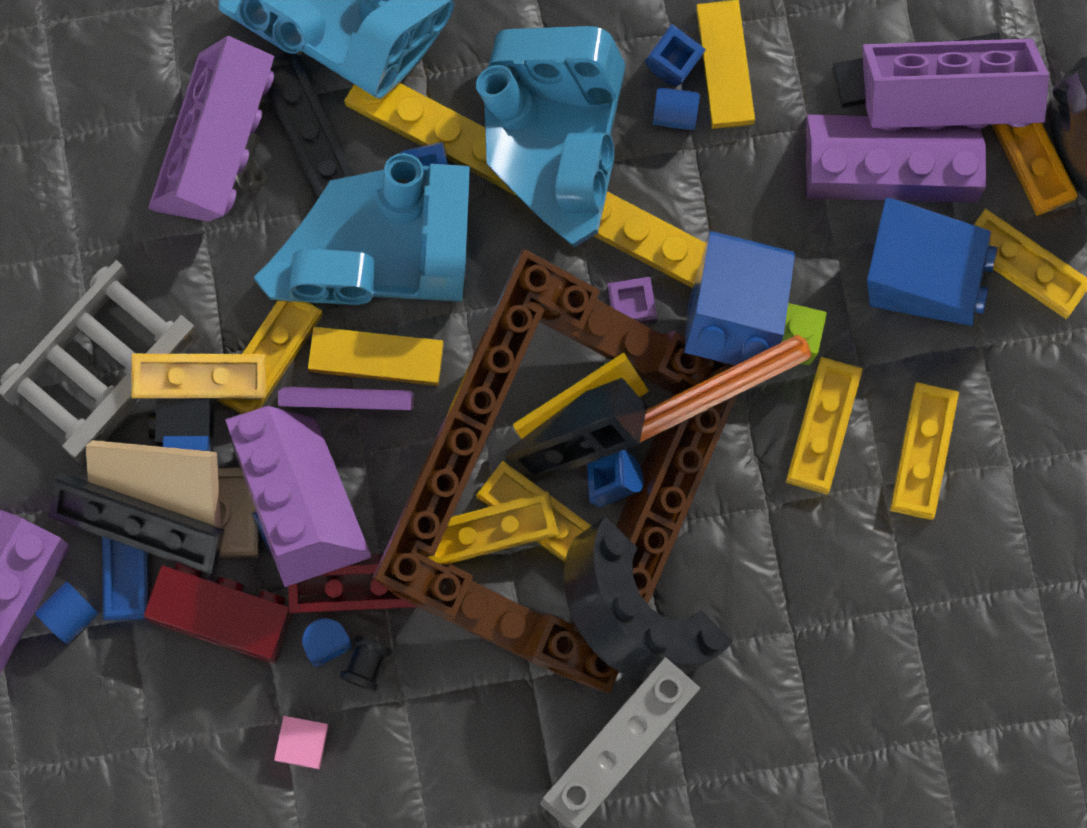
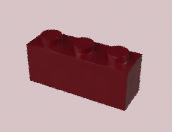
M370 554L371 558L288 586L289 613L417 606L397 597L373 579L383 554Z
M176 563L174 569L161 566L143 615L150 623L276 664L293 613H289V607L284 606L285 598L266 591H260L259 597L242 592L244 585L224 577H218L217 582L214 583L200 578L202 571Z

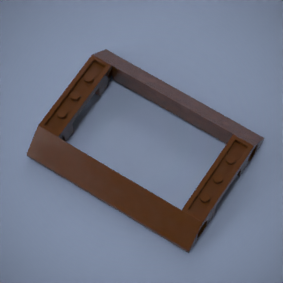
M522 249L374 573L373 579L397 597L554 674L610 694L619 672L609 666L591 649L579 632L575 622L572 625L552 614H538L472 581L473 575L451 564H440L425 556H434L539 322L609 360H613L624 353L639 376L673 393L672 397L735 365L684 353L685 336L676 331L663 334L656 332L598 300L597 297L600 290L530 251ZM738 394L655 435L641 467L644 479L643 488L640 492L628 497L616 527L637 547L632 561L633 578L639 594L647 604H649Z

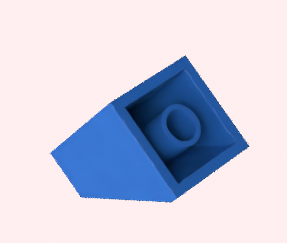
M885 198L867 279L870 307L973 326L976 312L984 314L989 288L981 287L984 272L993 273L998 247L990 246L991 231L896 199Z
M710 231L687 306L684 353L737 365L781 343L784 336L795 252Z

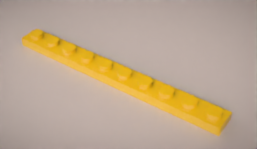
M401 83L380 99L375 98L355 84L352 86L344 100L345 106L421 146L444 141L449 161L457 165L470 166V172L516 195L487 164L485 127ZM607 191L599 231L594 237L693 288L706 243Z

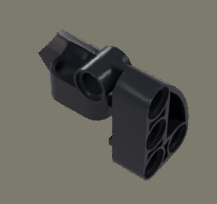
M1082 57L1052 89L1053 98L1049 105V116L1056 152L1071 182L1087 200V57Z

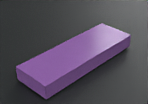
M283 387L278 391V406L412 410L414 408V393L406 390Z

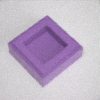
M650 277L607 284L609 302L612 308L642 324L657 322L658 317Z

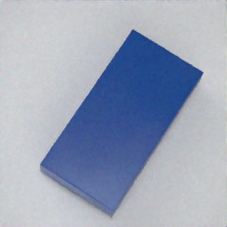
M102 536L103 620H145L146 618L143 615L150 599L149 553Z

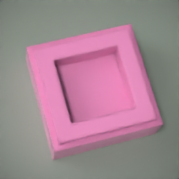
M283 716L274 760L276 762L320 770L329 725Z

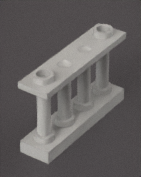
M117 260L109 268L105 266L93 276L89 284L91 288L21 364L15 363L0 380L2 384L0 386V394L8 403L13 405L22 395L66 433L65 439L67 441L62 447L82 466L87 462L86 445L92 440L106 441L143 400L131 399V354L135 352L95 320L93 316L111 298L155 335L154 341L156 343L146 354H185L200 337L195 326L182 315L174 323L172 321L165 322L127 290L123 284L129 276L123 265ZM80 331H83L126 368V376L116 387L104 385L63 350ZM50 363L54 364L96 400L95 406L97 408L86 420L83 418L77 420L34 383Z
M665 657L543 797L540 805L566 828H580L699 691L700 687Z

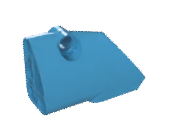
M218 0L219 11L281 50L290 54L298 53L299 51L304 52L377 99L382 98L397 86L421 60L447 24L455 5L453 0Z
M577 26L501 30L495 36L488 68L476 80V89L484 101L487 164L537 216L575 248L599 231L614 161V144L611 132L626 69L625 62L613 37L607 31L598 27Z
M402 153L390 157L385 164L384 170L330 180L299 227L270 262L254 276L255 282L270 300L360 305L369 302L372 297L462 302L466 263L470 166L446 164L422 166L419 159L413 155ZM404 179V180H408V181H410V182H409V183L402 184V183H398V182H396V181H397V180Z

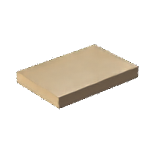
M95 440L86 445L88 482L221 528L217 452Z

